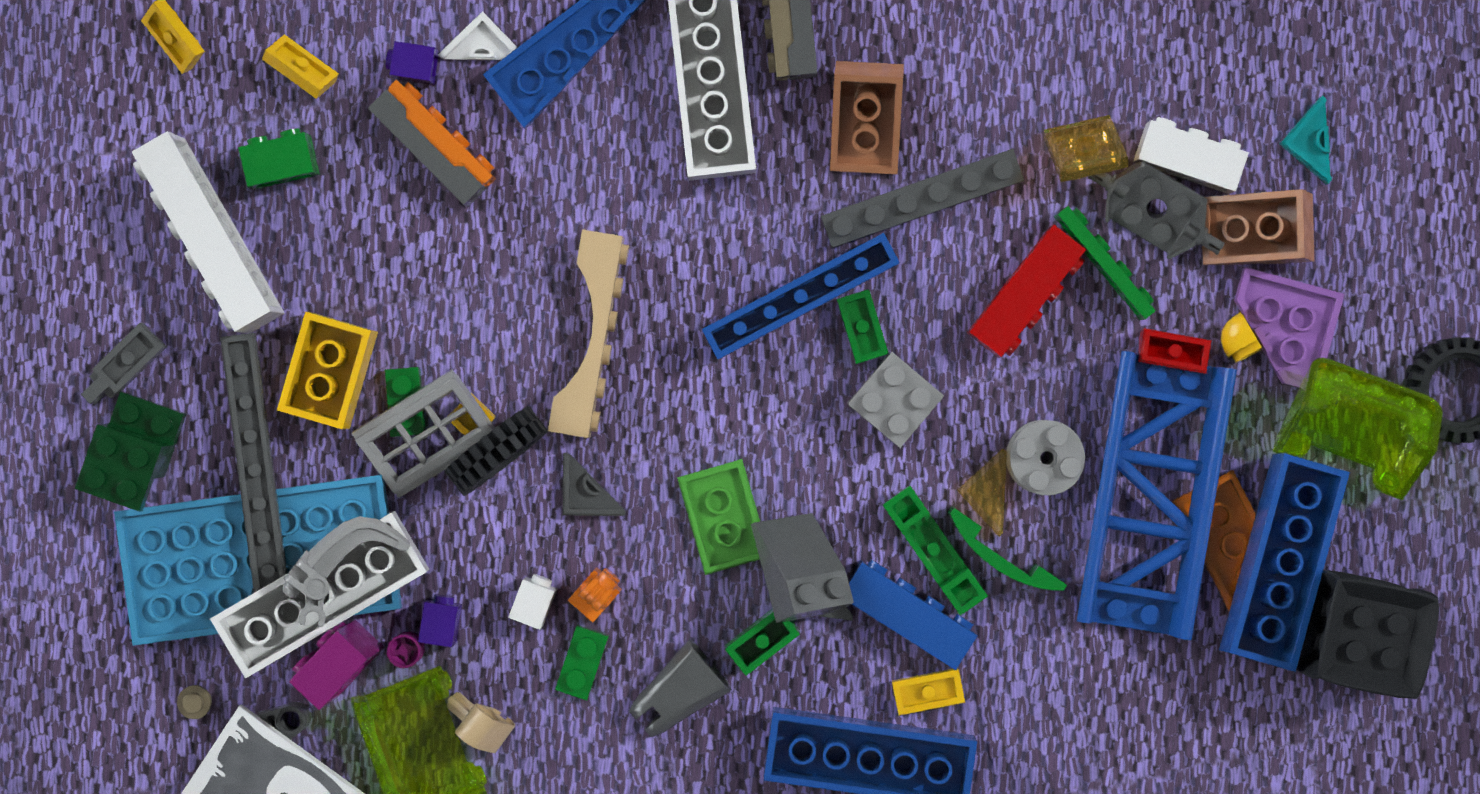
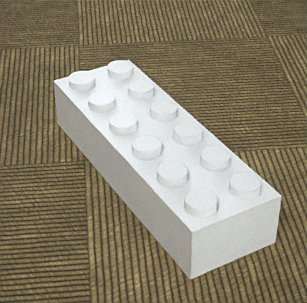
M668 0L689 181L756 173L737 0Z
M167 131L132 151L136 162L133 163L136 172L143 181L148 180L154 190L150 193L152 200L159 210L162 211L164 209L171 220L167 223L171 233L177 240L182 239L188 250L184 252L185 257L194 270L199 269L205 279L201 282L202 287L211 300H217L222 309L218 313L226 328L229 330L233 328L234 332L252 333L285 314L185 138Z
M395 511L381 518L380 521L397 530L410 542L409 549L407 551H400L382 542L369 541L358 545L347 554L327 578L330 590L327 597L324 598L323 611L325 612L326 621L323 627H318L319 615L315 611H311L306 615L305 625H300L299 615L305 607L306 596L300 592L298 596L290 598L282 592L283 585L286 582L284 580L286 575L210 618L245 679L429 570Z

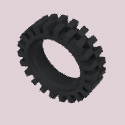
M1456 337L1436 341L1437 343L1427 345L1423 348L1424 351L1422 353H1417L1414 356L1413 360L1415 362L1413 365H1408L1405 371L1409 374L1407 379H1403L1402 387H1406V394H1402L1403 401L1408 403L1409 407L1405 408L1408 415L1414 417L1413 423L1417 427L1423 428L1425 434L1436 437L1437 440L1452 443L1475 442L1474 440H1480V412L1473 418L1463 422L1450 421L1442 417L1435 410L1429 395V384L1432 375L1446 361L1461 358L1476 364L1480 368V341H1476L1475 338Z
M527 406L506 419L501 425L495 427L489 434L483 436L480 441L473 444L458 459L453 461L444 472L462 495L465 496L515 461L521 454L537 443L548 430L533 410Z

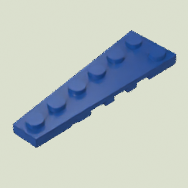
M579 0L483 75L523 128L526 129L647 0Z

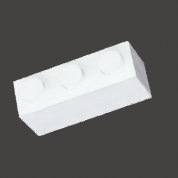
M1157 117L1156 121L1150 120L1146 123L1133 160L1134 163L1144 161L1161 172L1227 194L1236 192L1249 152L1240 150L1241 144L1227 139H1221L1220 143L1208 139V133L1194 128H1189L1188 132L1175 128L1177 123L1165 118Z

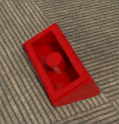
M1144 328L1140 331L1138 362L1206 374L1212 340Z

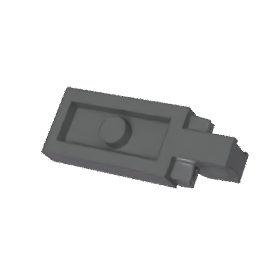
M140 322L92 369L93 373L89 377L94 382L81 395L89 404L94 405L105 395L113 398L127 387L167 346L145 323Z

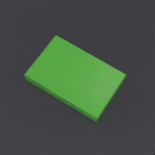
M739 459L677 477L705 575L760 560L751 527L752 523L760 522L743 460Z

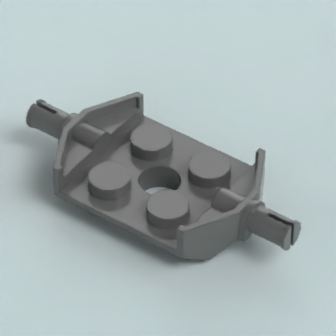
M1144 161L1131 165L1118 175L1114 173L1113 176L1095 166L1088 176V179H1091L1108 191L1105 221L1108 223L1111 219L1167 252L1168 259L1187 251L1196 244L1204 246L1216 255L1223 248L1225 242L1207 233L1208 228L1205 227L1208 199ZM1153 199H1160L1166 204L1167 209L1161 214H1155L1149 210L1148 203Z

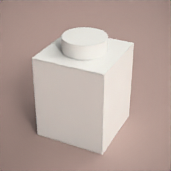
M533 574L532 579L525 577L521 582L508 618L540 630L544 626L557 588L551 586L552 580L537 574Z

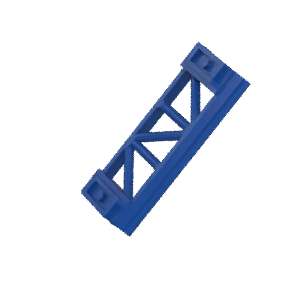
M1121 352L1076 621L1082 623L1097 622L1192 640L1237 373L1236 369L1207 366L1206 374L1140 363L1138 362L1137 353ZM1131 395L1180 403L1124 436ZM1200 407L1206 408L1198 461L1130 449ZM1132 464L1195 474L1188 517ZM1118 471L1177 526L1111 515ZM1108 529L1179 540L1110 582L1100 581ZM1182 555L1175 593L1130 586Z

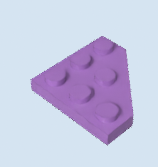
M1244 267L1234 301L1260 343L1281 384L1318 393L1345 294Z

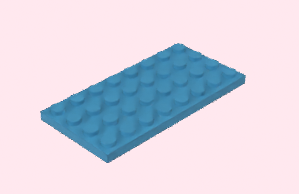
M382 475L276 489L287 572L289 573L306 550L309 552L321 539L343 522L359 516L380 520L389 514L385 481ZM241 494L144 507L143 511L140 512L133 509L114 512L133 646L218 634L210 618L254 593ZM400 588L355 615L401 609Z

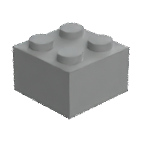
M890 352L847 402V405L897 447L901 448L944 395L897 355Z

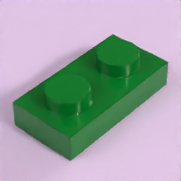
M867 289L836 299L855 363L858 364L889 354L870 290Z
M420 367L385 369L388 409L422 388ZM424 410L401 423L409 435H419L425 431ZM396 428L390 430V437L401 436Z
M580 625L576 626L555 690L586 701L588 700L609 635Z

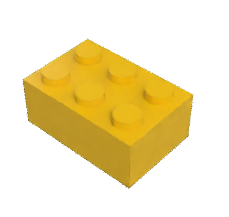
M305 311L277 410L335 428L350 429L378 332Z

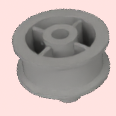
M1036 420L1029 422L1012 435L1007 445L1006 465L1009 474L1020 487L1039 495L1062 493L1078 481L1084 469L1085 452L1080 438L1070 427L1057 421ZM1046 451L1049 454V460L1043 464L1040 456Z

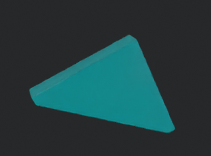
M1322 95L1279 144L1327 185L1332 181V177L1330 176L1329 128L1326 118L1327 99Z

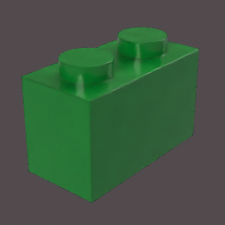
M299 128L289 129L280 132V138L268 140L267 136L254 137L247 140L248 145L238 147L247 187L256 190L320 175L311 135L306 132L301 133Z
M771 609L725 644V650L744 675L747 676L798 637L800 630L793 621L776 623L773 609Z

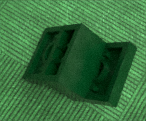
M120 391L110 422L96 425L75 489L139 512L143 511L153 480L165 477L187 414Z

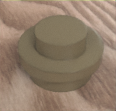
M199 685L186 687L180 692L177 699L180 713L188 719L202 718L210 711L212 705L210 693Z

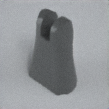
M688 640L655 679L636 697L629 709L634 719L646 713L652 706L660 714L644 729L650 737L666 732L682 720L732 690L727 679L715 665L708 666L709 658L692 640Z

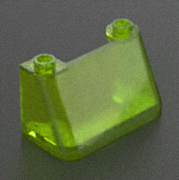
M1317 358L1312 362L1275 439L1273 452L1277 454L1286 453L1303 458L1309 451L1310 446H1315L1373 468L1372 481L1375 487L1386 495L1403 500L1437 452L1443 412L1440 404L1430 396L1334 360Z
M441 666L426 669L352 696L351 698L352 708L383 794H487L484 787L487 780L483 769L479 765L475 766L472 762H467L459 737L455 733L456 729L445 701L449 697V690L452 689V682L447 671L442 670Z

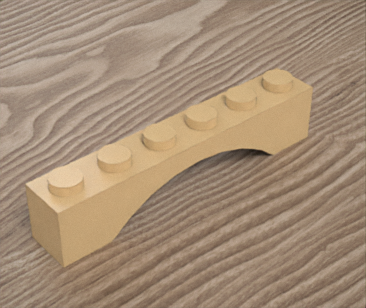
M582 229L577 265L586 280L591 295L593 310L592 336L587 354L578 372L567 386L553 397L548 431L590 438L591 431H598L601 412L595 411L597 398L603 399L606 387V379L601 378L603 365H609L612 345H607L608 332H615L618 312L612 311L614 298H621L624 281L623 278H618L620 264L626 265L629 253V245L624 244L625 238L623 236Z

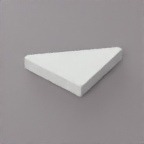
M482 11L438 56L442 60L501 61L517 49V47Z

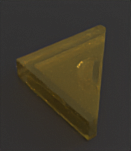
M1004 448L1000 449L956 490L999 537L1003 534L1007 459V452Z

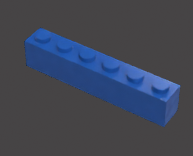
M882 233L703 328L702 331L716 358L720 360L890 270L900 262L887 237Z

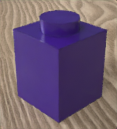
M394 41L393 50L389 49L387 52L386 69L390 70L389 75L397 80L435 85L438 54L440 52L435 47Z
M435 594L434 599H428L424 602L419 643L453 647L456 644L462 604L454 603L455 597Z

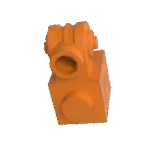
M596 567L567 601L591 622H594L622 590L618 586L620 579L609 569L604 568L601 571Z

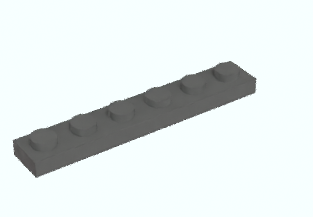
M1010 149L822 215L821 219L831 248H835L1023 182L1024 178L1014 149Z

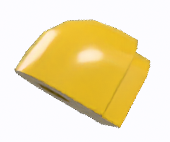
M1241 312L1225 323L1221 331V344L1227 358L1232 357L1235 363H1238L1262 350L1260 343Z

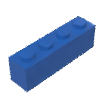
M871 559L867 564L860 560L848 579L854 601L852 605L956 670L978 636L971 630L974 624L959 614H956L954 619L942 612L945 606L929 595L925 600L915 595L914 592L917 588L906 580L899 577L897 582L893 581L885 575L888 569Z

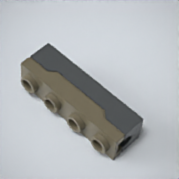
M762 0V6L769 5L770 19H764L766 40L772 39L774 51L767 53L769 73H776V81L816 78L818 72L810 0Z

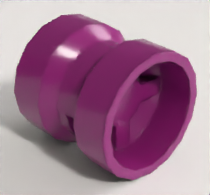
M405 631L389 642L387 656L394 666L409 668L424 656L425 643L418 642L419 634Z

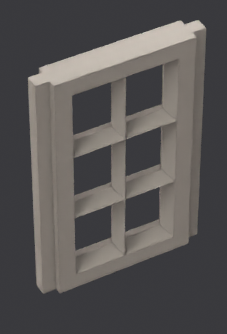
M452 369L352 432V435L378 473L382 475V478L392 492L400 498L444 471L462 453L480 441L483 436L489 434L495 427L460 377ZM453 392L463 407L440 420L430 405ZM425 410L435 425L411 438L401 423ZM468 412L478 427L455 441L445 426ZM396 428L406 443L383 456L373 441ZM439 430L449 445L426 459L416 444ZM410 448L421 463L398 476L388 461Z

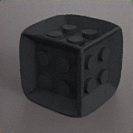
M1323 569L1296 670L1307 677L1322 679L1329 683L1355 690L1397 698L1417 699L1427 678L1439 617L1438 597L1434 593L1422 589H1407L1379 579Z

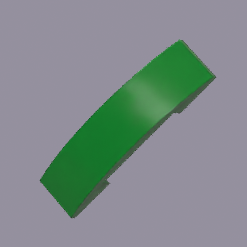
M910 485L882 504L960 616L988 597Z
M951 506L948 513L958 533L985 562L1004 575L1026 585L1040 589L1064 591L1067 584L1036 563L1029 573L1026 574L975 539L982 526Z

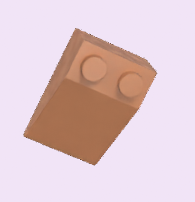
M836 61L830 171L898 174L904 64Z
M1299 189L1205 197L1208 199L1205 226L1208 228L1207 233L1225 242L1218 255L1202 246L1203 265L1315 262L1312 193Z

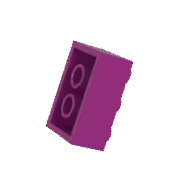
M356 620L347 625L342 622L332 630L329 629L317 641L316 645L318 648L308 655L306 654L292 668L296 674L289 683L318 710H321L340 696L385 647Z

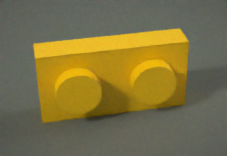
M166 0L154 1L141 21L182 74L193 69L205 51Z
M285 34L268 47L262 57L263 61L316 99L336 82L339 73Z
M952 668L892 680L899 716L965 703L958 668L956 670Z

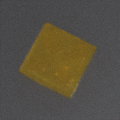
M1110 115L1044 129V140L1061 182L1077 180L1128 167V156Z

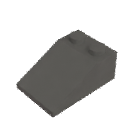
M813 513L751 524L776 623L833 613L854 603L845 568Z

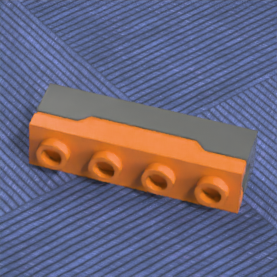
M396 79L389 86L388 90L386 89L368 109L463 205L469 207L496 180L490 173L495 167L482 154L475 158L466 149L471 143L457 129L451 134L442 125L447 119L433 105L427 110L419 102L423 95L409 81L403 86Z

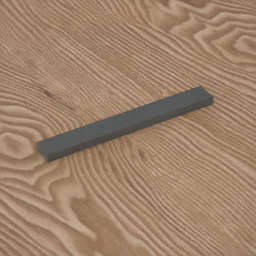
M256 333L223 336L220 337L252 583L255 593L288 572Z

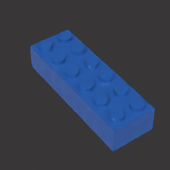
M1286 453L1272 454L1220 643V651L1296 672L1350 472Z
M773 707L764 767V781L856 794H970L977 740L974 735Z

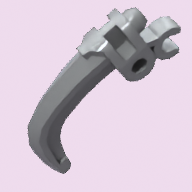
M359 516L343 522L321 539L309 552L306 550L285 576L284 580L286 582L282 589V592L290 598L298 596L300 592L306 596L305 607L299 615L300 625H305L306 615L311 611H315L319 615L318 627L324 626L326 621L325 612L323 611L324 598L327 597L330 590L327 578L337 564L358 545L369 541H376L392 546L400 551H407L410 547L409 540L397 530L378 519Z

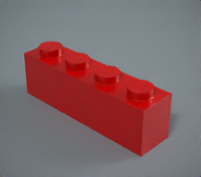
M1056 225L1050 226L967 331V334L998 358L1002 357L1005 353L1011 356L1022 342L1018 336L1023 329L1028 327L1031 330L1042 317L1043 313L1039 309L1045 301L1048 300L1052 303L1063 290L1064 286L1060 282L1068 273L1073 276L1083 265L1085 260L1081 256L1086 249Z

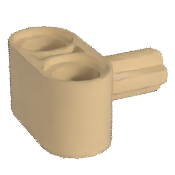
M456 692L447 700V708L462 721L455 730L456 735L475 749L496 753L515 727V723L507 717L505 720L500 716L501 712L499 710L478 703L473 704L460 692Z

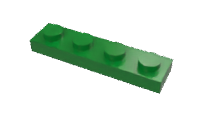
M1067 206L1054 216L1067 234L1086 249L1084 254L1139 320H1146L1156 311L1151 305L1154 302L1152 296L1142 286L1137 289L1129 279L1132 276L1131 271L1122 261L1118 260L1115 262L1107 253L1110 250L1107 242L1099 234L1092 235L1086 227L1089 224L1088 220L1077 208L1071 210Z

